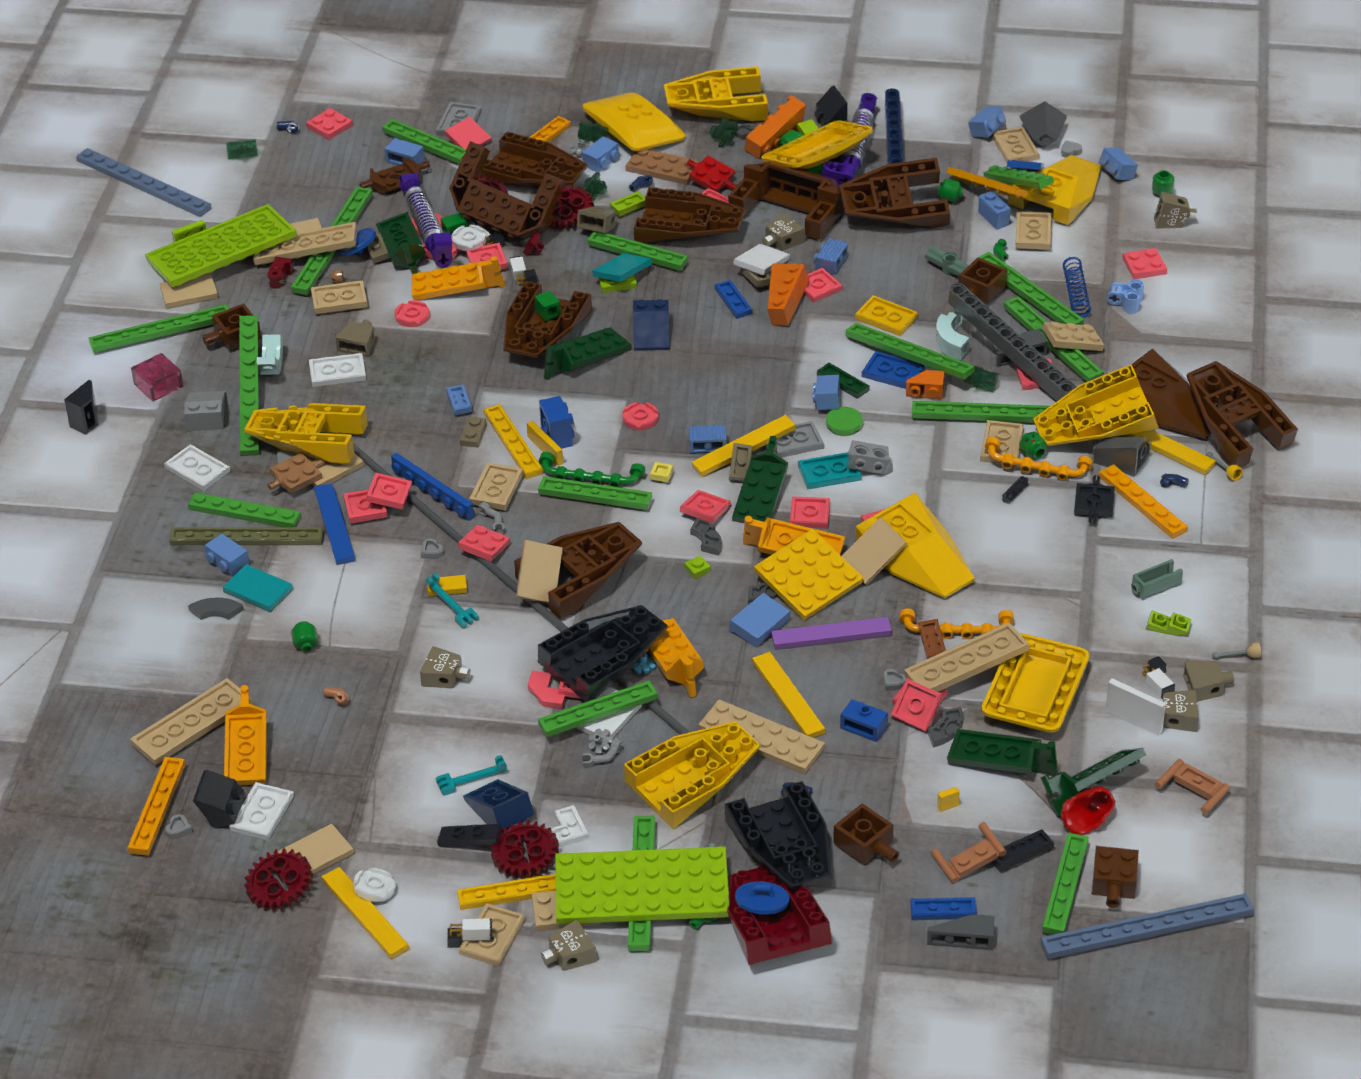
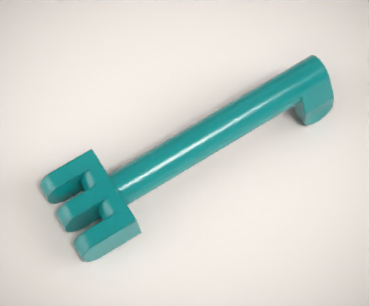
M434 573L432 578H426L425 582L458 614L455 616V622L461 628L473 623V620L479 619L478 614L471 607L464 610L438 585L440 578L437 573Z
M498 755L495 757L496 766L452 779L450 774L446 773L437 776L435 780L442 795L445 796L456 793L455 786L504 772L507 770V765L503 757Z

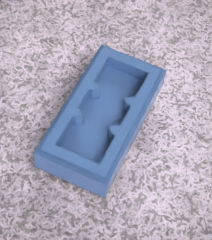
M464 385L446 388L454 415L472 412V406Z

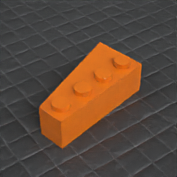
M790 95L785 105L781 103L774 115L770 114L766 117L763 125L759 124L746 136L744 150L760 159L762 155L778 148L782 135L790 130L799 132L797 123L804 120L806 104Z
M772 264L767 307L772 325H789L809 282L805 264Z

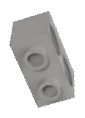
M852 440L847 454L849 469L884 475L890 461L888 446Z

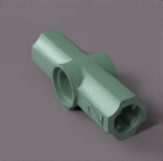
M934 246L929 247L925 254V259L942 267V272L946 275L955 274L959 276L969 266L958 260L956 253H945Z

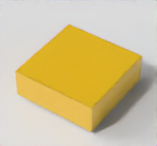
M957 787L938 793L937 808L940 812L959 806L960 791Z

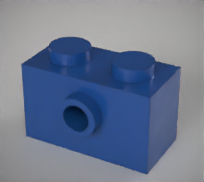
M853 699L850 700L840 714V729L874 742L879 740L888 727V712Z

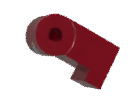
M275 257L267 273L271 288H281L284 285V279L287 274H293L292 259Z

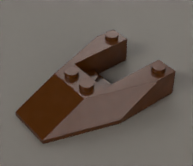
M937 158L886 164L839 185L845 215L926 227L949 225L950 210L947 199L913 204L909 188L939 183L940 168Z
M1218 361L1187 373L1186 377L1203 418L1223 458L1229 465L1235 464L1242 467L1250 462L1253 447L1234 427L1249 419L1258 426L1278 450L1294 443L1298 428L1273 400L1254 384Z
M615 522L563 535L547 543L548 545L562 547L560 570L566 567L575 576L572 580L548 592L549 609L560 619L576 612L640 548L642 541L623 524ZM521 557L514 560L515 578L517 580L519 578Z

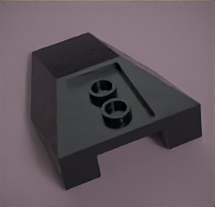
M643 605L584 619L538 644V663L562 681L568 688L572 689L584 701L588 702L600 696L632 668L668 629V625Z
M803 781L783 786V798L749 808L744 798L725 803V822L745 848L791 890L831 878L827 824Z

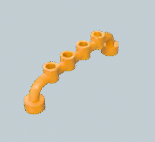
M988 437L985 443V449L988 450L989 456L993 460L1002 462L1001 466L1003 468L1011 469L1013 465L1020 466V471L1024 473H1029L1032 468L1039 470L1038 474L1042 477L1049 476L1051 472L1057 474V478L1061 481L1067 480L1068 476L1079 477L1084 475L1086 471L1091 470L1093 460L1090 457L1081 456L1077 462L1078 469L1073 470L1066 465L1054 466L1047 461L1035 462L1029 457L1020 459L1010 453L998 454L996 452L999 451L1001 441L996 437Z
M909 608L902 609L899 613L900 622L908 630L920 633L918 625L913 624L915 622V611ZM1002 610L999 612L998 622L1000 626L1008 622L1011 625L1014 623V613L1012 611ZM945 622L939 625L944 639L952 638L953 633H961L963 639H971L973 634L982 635L1000 627L992 626L990 623L973 626L971 623L952 625L949 622Z

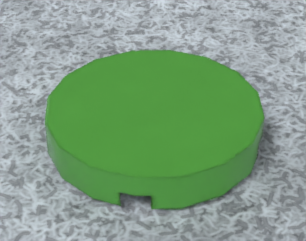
M850 407L832 409L826 416L827 428H830L837 435L854 434V431H859L863 425L860 412Z

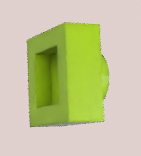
M701 555L684 562V569L694 579L711 572V566Z

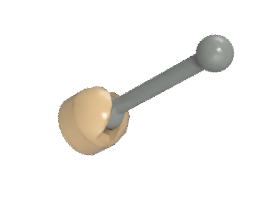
M1259 642L1249 644L1246 650L1224 653L1214 652L1212 657L1217 660L1224 656L1247 654L1250 658H1261V646Z

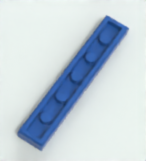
M333 484L314 486L336 565L354 562V552Z

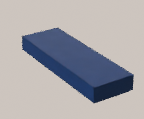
M731 280L715 284L716 292L736 319L752 315V308Z
M975 897L910 899L912 920H948L972 914L977 915Z

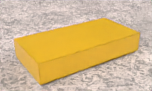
M466 575L439 577L438 585L448 595L467 593ZM427 585V588H428V596H438V595Z

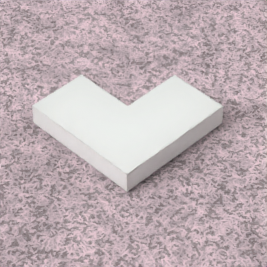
M574 805L554 811L560 826L551 829L552 833H556L559 848L589 839L588 832Z

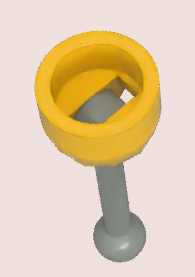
M1212 452L1206 453V456L1216 460V463L1227 469L1226 475L1231 480L1237 481L1243 474L1241 467L1235 464L1228 466L1214 457Z

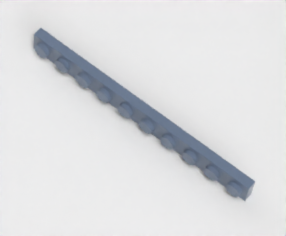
M89 148L76 156L77 162L198 217L211 210V203Z
M1245 893L1041 937L1040 943L1047 959L1250 916L1253 915L1254 908Z

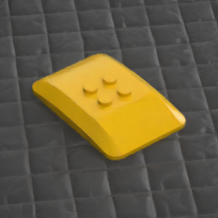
M629 92L586 102L582 107L583 111L629 149L634 151H642L685 139V133L674 121L647 99L636 93Z
M834 121L762 155L761 158L764 162L775 161L796 169L812 168L853 149L873 132V128L846 121Z
M1020 633L1029 643L1030 650L1000 663L983 701L981 711L990 718L1045 732H1056L1061 728L1089 661V652L1081 647Z

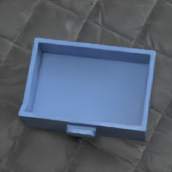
M762 593L730 620L729 632L736 633L757 648L771 636V631L778 630L789 621L790 611L765 593Z

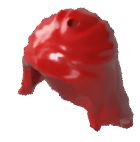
M1103 786L1092 787L1076 794V796L1063 803L1061 819L1069 833L1077 835L1089 834L1092 830L1099 829L1105 823V819L1113 811L1116 803L1110 790Z

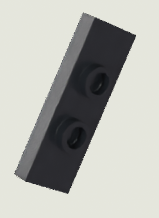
M501 824L442 826L437 844L439 847L498 844L502 827Z
M1041 829L1004 846L1007 853L1002 857L999 856L992 862L1002 872L1054 848V842Z

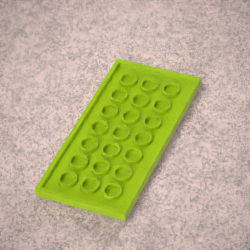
M267 204L146 253L145 257L170 286L175 287L189 280H195L206 273H212L218 268L226 267L235 261L243 260L252 254H258L264 249L275 247L281 242L289 241L297 236V232L277 211Z
M726 846L556 854V924H570L575 920H578L579 923L729 917L727 913L729 893Z

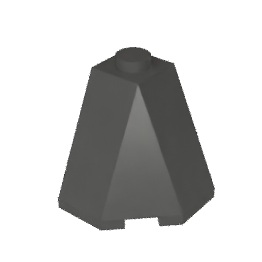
M1045 101L1020 115V119L1032 139L1043 147L1058 140L1067 115Z
M1144 437L1102 438L1093 447V463L1104 467L1114 464L1125 474L1135 477L1150 456L1151 441Z

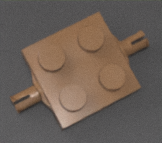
M299 453L270 467V473L276 480L267 483V487L272 490L281 486L292 494L322 479V473L317 467L324 465L325 461L317 459L312 462L302 453Z

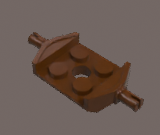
M403 158V164L380 170L376 173L371 168L370 179L360 182L359 186L362 188L372 187V189H376L380 194L400 188V175L417 173L420 181L421 170L430 168L429 161L416 163L408 158Z

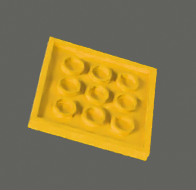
M814 529L806 532L754 566V572L804 621L863 583L864 579Z

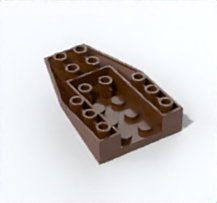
M506 131L499 139L500 151L492 160H486L479 177L483 179L486 176L488 180L493 177V181L499 179V183L503 182L504 185L535 187L541 185L545 173H548L563 180L566 186L573 185L588 168V164L551 143Z
M649 187L645 196V211L642 218L637 217L633 227L634 241L640 243L678 241L738 232L745 214V208L701 193Z
M525 281L506 312L504 351L538 358L546 351L547 346H553L592 311L591 294L574 291L569 301L558 299L560 301L561 315L545 321L535 311L534 296L542 294V284Z
M1153 348L1132 364L1147 402L1150 404L1159 427L1203 439L1211 435L1188 379Z

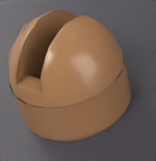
M335 270L331 273L330 276L333 283H344L342 270Z

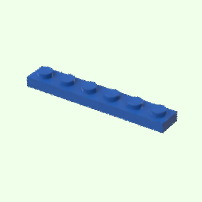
M395 453L391 456L392 470L396 474L412 481L421 491H425L433 499L438 500L445 507L450 508L466 520L470 521L474 518L472 502L400 454Z

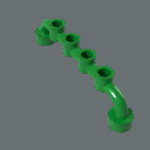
M542 452L539 458L543 471L554 475V478L565 479L570 477L573 478V481L583 482L586 479L591 480L592 484L599 485L602 482H609V486L613 487L636 482L644 477L646 470L642 464L634 463L631 465L629 472L631 476L622 477L618 473H613L612 475L603 474L601 471L590 473L585 472L581 468L575 471L567 470L563 466L552 468L555 457L550 452Z

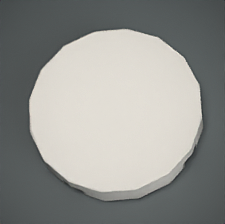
M464 225L452 233V243L454 247L460 250L472 251L482 247L486 242L484 229L477 225H469V227Z
M369 868L368 871L364 872L363 870L359 871L355 875L353 882L355 893L359 897L373 902L390 899L394 895L396 881L392 879V875L378 868Z

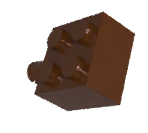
M978 257L959 274L958 283L963 284L983 303L988 304L1007 286L1008 270Z
M244 303L212 315L214 331L202 335L204 344L208 346L209 344L221 341L229 351L240 347L239 316L254 315ZM258 321V340H260L262 338L260 324Z
M863 803L834 825L833 843L864 865L877 854L882 855L891 863H894L899 857V851L889 846L893 842L894 825Z
M1096 846L1091 895L1107 896L1106 905L1111 908H1116L1120 905V898L1135 899L1139 850Z

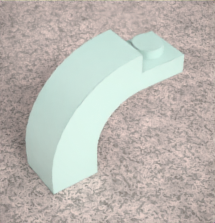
M954 309L947 316L944 314L939 316L936 324V343L945 355L961 360L969 352V337L955 331L962 324V315Z
M262 335V357H257L260 375H279L283 357V337L281 335Z

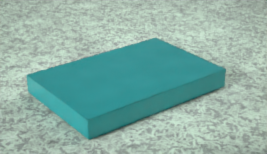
M623 253L592 270V274L597 278L621 282L650 266L652 259Z
M848 452L798 461V468L807 490L861 481L862 475L860 470L848 468Z
M247 564L223 586V592L269 612L293 590L292 583Z

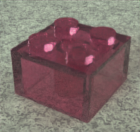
M162 353L131 367L134 385L152 402L184 387L181 370Z

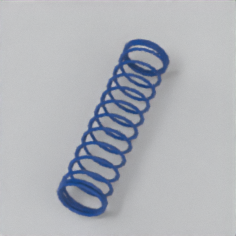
M1069 257L1063 262V270L1070 305L1073 312H1075L1074 309L1083 310L1089 307L1084 313L1075 312L1076 314H1084L1079 315L1083 318L1089 315L1091 306L1082 262L1077 257ZM1075 259L1079 261V263L1072 262L1065 267L1069 260ZM1071 264H1079V267L1066 269ZM1083 290L1085 291L1084 293H1077L1075 295L1072 294L1073 292H1081ZM1087 305L1082 309L1075 308L1076 306Z

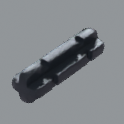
M1020 476L1002 494V501L1010 503L1028 485V478Z

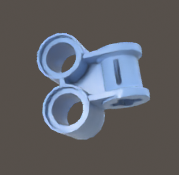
M1131 280L1128 284L1112 283L1110 292L1107 295L1108 303L1123 306V310L1126 313H1137L1140 302L1143 300L1144 283L1140 280Z

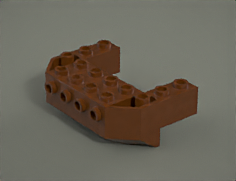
M470 141L449 187L456 208L462 213L461 216L469 220L474 218L477 220L476 223L483 226L488 224L492 226L491 229L499 233L504 231L507 233V236L513 239L518 237L525 240L530 238L534 232L539 234L546 231L555 219L552 213L566 183L560 178L545 173L533 203L530 204L478 182L477 180L490 150Z
M775 161L745 165L744 178L728 196V203L745 208L744 216L758 199L809 213L805 218V236L821 240L843 212L841 192L835 179L806 170L787 167Z

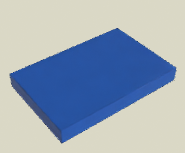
M1007 161V167L1044 169V164L1041 162Z
M875 351L863 369L861 377L906 389V381L925 371V365Z

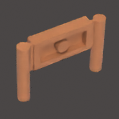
M1177 759L1154 783L1157 789H1161L1172 777H1175V782L1208 799L1200 808L1203 814H1207L1230 790V786L1227 783L1222 784V782L1187 763L1185 764L1182 759Z
M985 822L980 823L978 828L987 839L949 859L950 863L945 860L937 848L931 851V855L952 883L958 882L960 878L1007 853Z

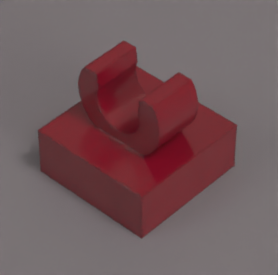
M534 232L522 253L529 256L533 251L534 254L539 256L545 246L543 242L538 241L541 235Z

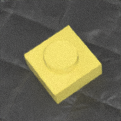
M655 462L650 472V479L669 482L673 472V465Z

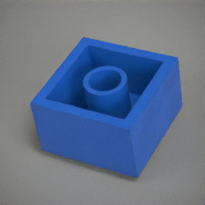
M561 396L539 400L541 429L561 449L573 446L572 438H575L571 424H574L572 414L568 413L567 403L562 401Z

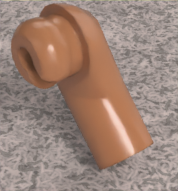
M325 687L324 696L334 698L340 706L348 703L349 697L344 689Z

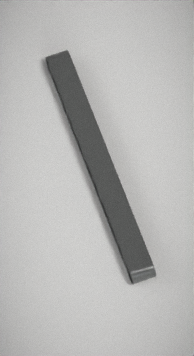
M960 283L951 285L948 303L1056 401L1077 387L967 287Z

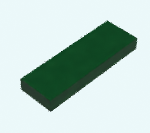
M829 362L817 370V376L839 375L840 389L856 399L870 390V385Z

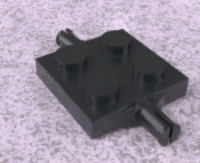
M1096 475L1092 477V483H1077L1074 514L1089 515L1088 522L1092 524V519L1093 524L1097 522V516L1112 517L1115 486L1100 484L1101 478L1098 475L1097 480Z

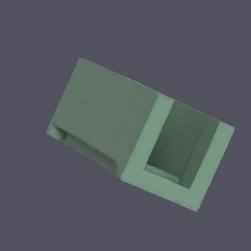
M1170 559L1133 574L1131 589L1143 601L1145 597L1175 585H1181L1183 570L1180 568L1173 572L1174 561Z

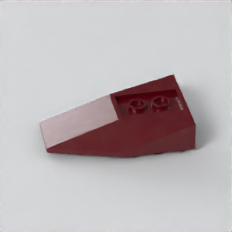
M764 865L747 871L741 870L730 875L727 913L748 965L832 944L830 922L810 890L804 886L791 890ZM769 882L779 885L788 892L789 904L778 913L756 914L742 909L735 901V893L740 886L746 883Z

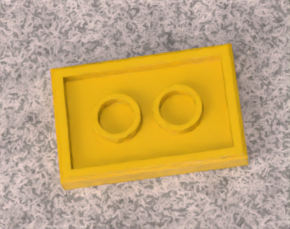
M874 295L855 313L856 320L901 336L919 317V312Z

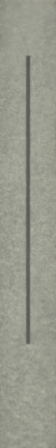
M353 443L354 453L376 473L391 476ZM409 492L407 499L455 541L459 542L463 538L415 495ZM473 555L513 591L517 592L518 584L493 562ZM524 599L561 632L568 628L539 602ZM624 675L618 679L626 688L635 685ZM655 701L645 703L679 734L690 733Z

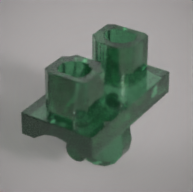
M728 116L722 118L719 126L714 125L710 128L709 134L713 139H719V147H724L726 142H733V132L738 131L737 121H729Z
M583 121L579 123L578 139L589 140L595 143L602 137L607 138L608 127H603L600 123L591 124Z
M256 139L226 142L228 159L258 156Z
M595 172L591 178H586L584 181L585 186L580 187L581 190L585 188L586 192H590L593 201L599 194H604L607 191L606 183L600 180L599 172Z
M974 366V373L964 379V382L971 384L973 388L977 389L979 387L993 393L999 374L984 370L979 366Z

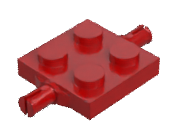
M709 155L699 163L691 159L686 163L687 166L693 168L689 174V179L707 189L719 192L725 187L734 190L737 186L730 181L735 176L736 170Z

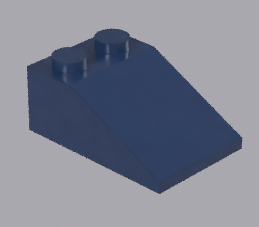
M669 300L633 301L634 351L670 350Z
M499 779L463 795L464 800L486 824H501L502 832L503 828L510 829V824L514 825L519 821L521 823L525 822L528 817L534 815L528 792Z

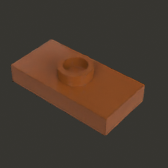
M938 619L918 622L926 659L946 651Z

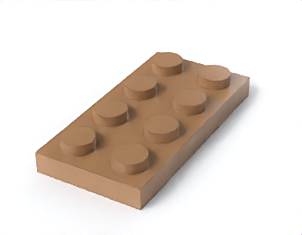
M648 149L635 151L625 165L627 172L645 176L651 175L654 178L688 185L691 181L689 174L693 168L686 165L687 161L691 158Z

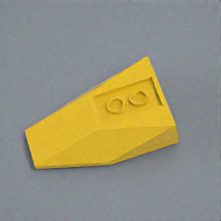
M1070 155L1037 172V174L1044 173L1045 175L1053 176L1054 183L1041 189L1016 184L1012 185L1027 190L1028 194L1027 198L1020 196L1019 199L1009 197L1010 193H1008V204L1023 209L1030 201L1054 209V221L1069 225L1092 200L1101 165Z
M1132 364L1077 386L1033 418L1037 430L1046 441L1047 446L1159 429L1154 413L1141 389Z
M916 492L856 526L857 541L881 517L907 543L884 567L894 576L942 598H947L975 581L953 538Z
M736 721L674 736L624 763V781L674 830L721 790L759 750L760 744Z

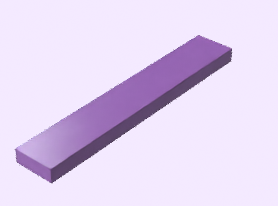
M888 617L771 631L774 649L892 635Z

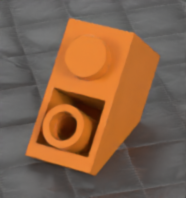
M925 370L906 381V396L942 399L945 371Z

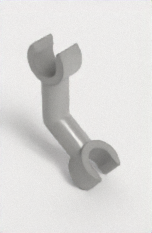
M482 502L478 506L481 508L478 513L481 516L488 515L493 517L492 531L501 529L502 534H504L505 525L502 523L501 513L491 509L486 502Z
M615 738L611 743L610 749L604 755L593 756L590 753L583 754L582 760L585 761L583 762V768L588 769L593 767L594 764L610 762L616 753L622 751L623 747L620 744L623 741Z

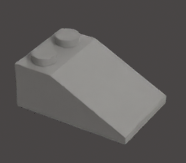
M225 391L194 392L188 394L184 409L187 431L224 429Z

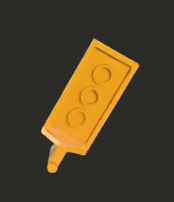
M493 256L491 260L412 274V298L417 301L493 286L502 288L505 286L502 272H500L501 268L498 258Z
M746 516L743 544L758 546V552L772 555L813 528L768 517L765 522L752 519L751 516ZM814 529L841 555L845 536Z
M674 618L665 619L663 622L668 625V629L650 647L648 652L666 679L683 684L688 691L689 697H695L696 684L694 678L704 668V662Z
M242 685L240 687V704L225 712L224 776L235 779L239 785H254L256 782L266 784L267 711L251 704L249 688L247 685Z

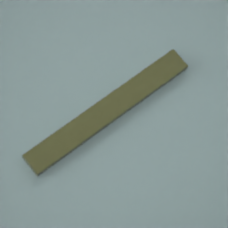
M172 527L169 542L170 545H206L220 534H224L238 545H322L324 531L323 528Z

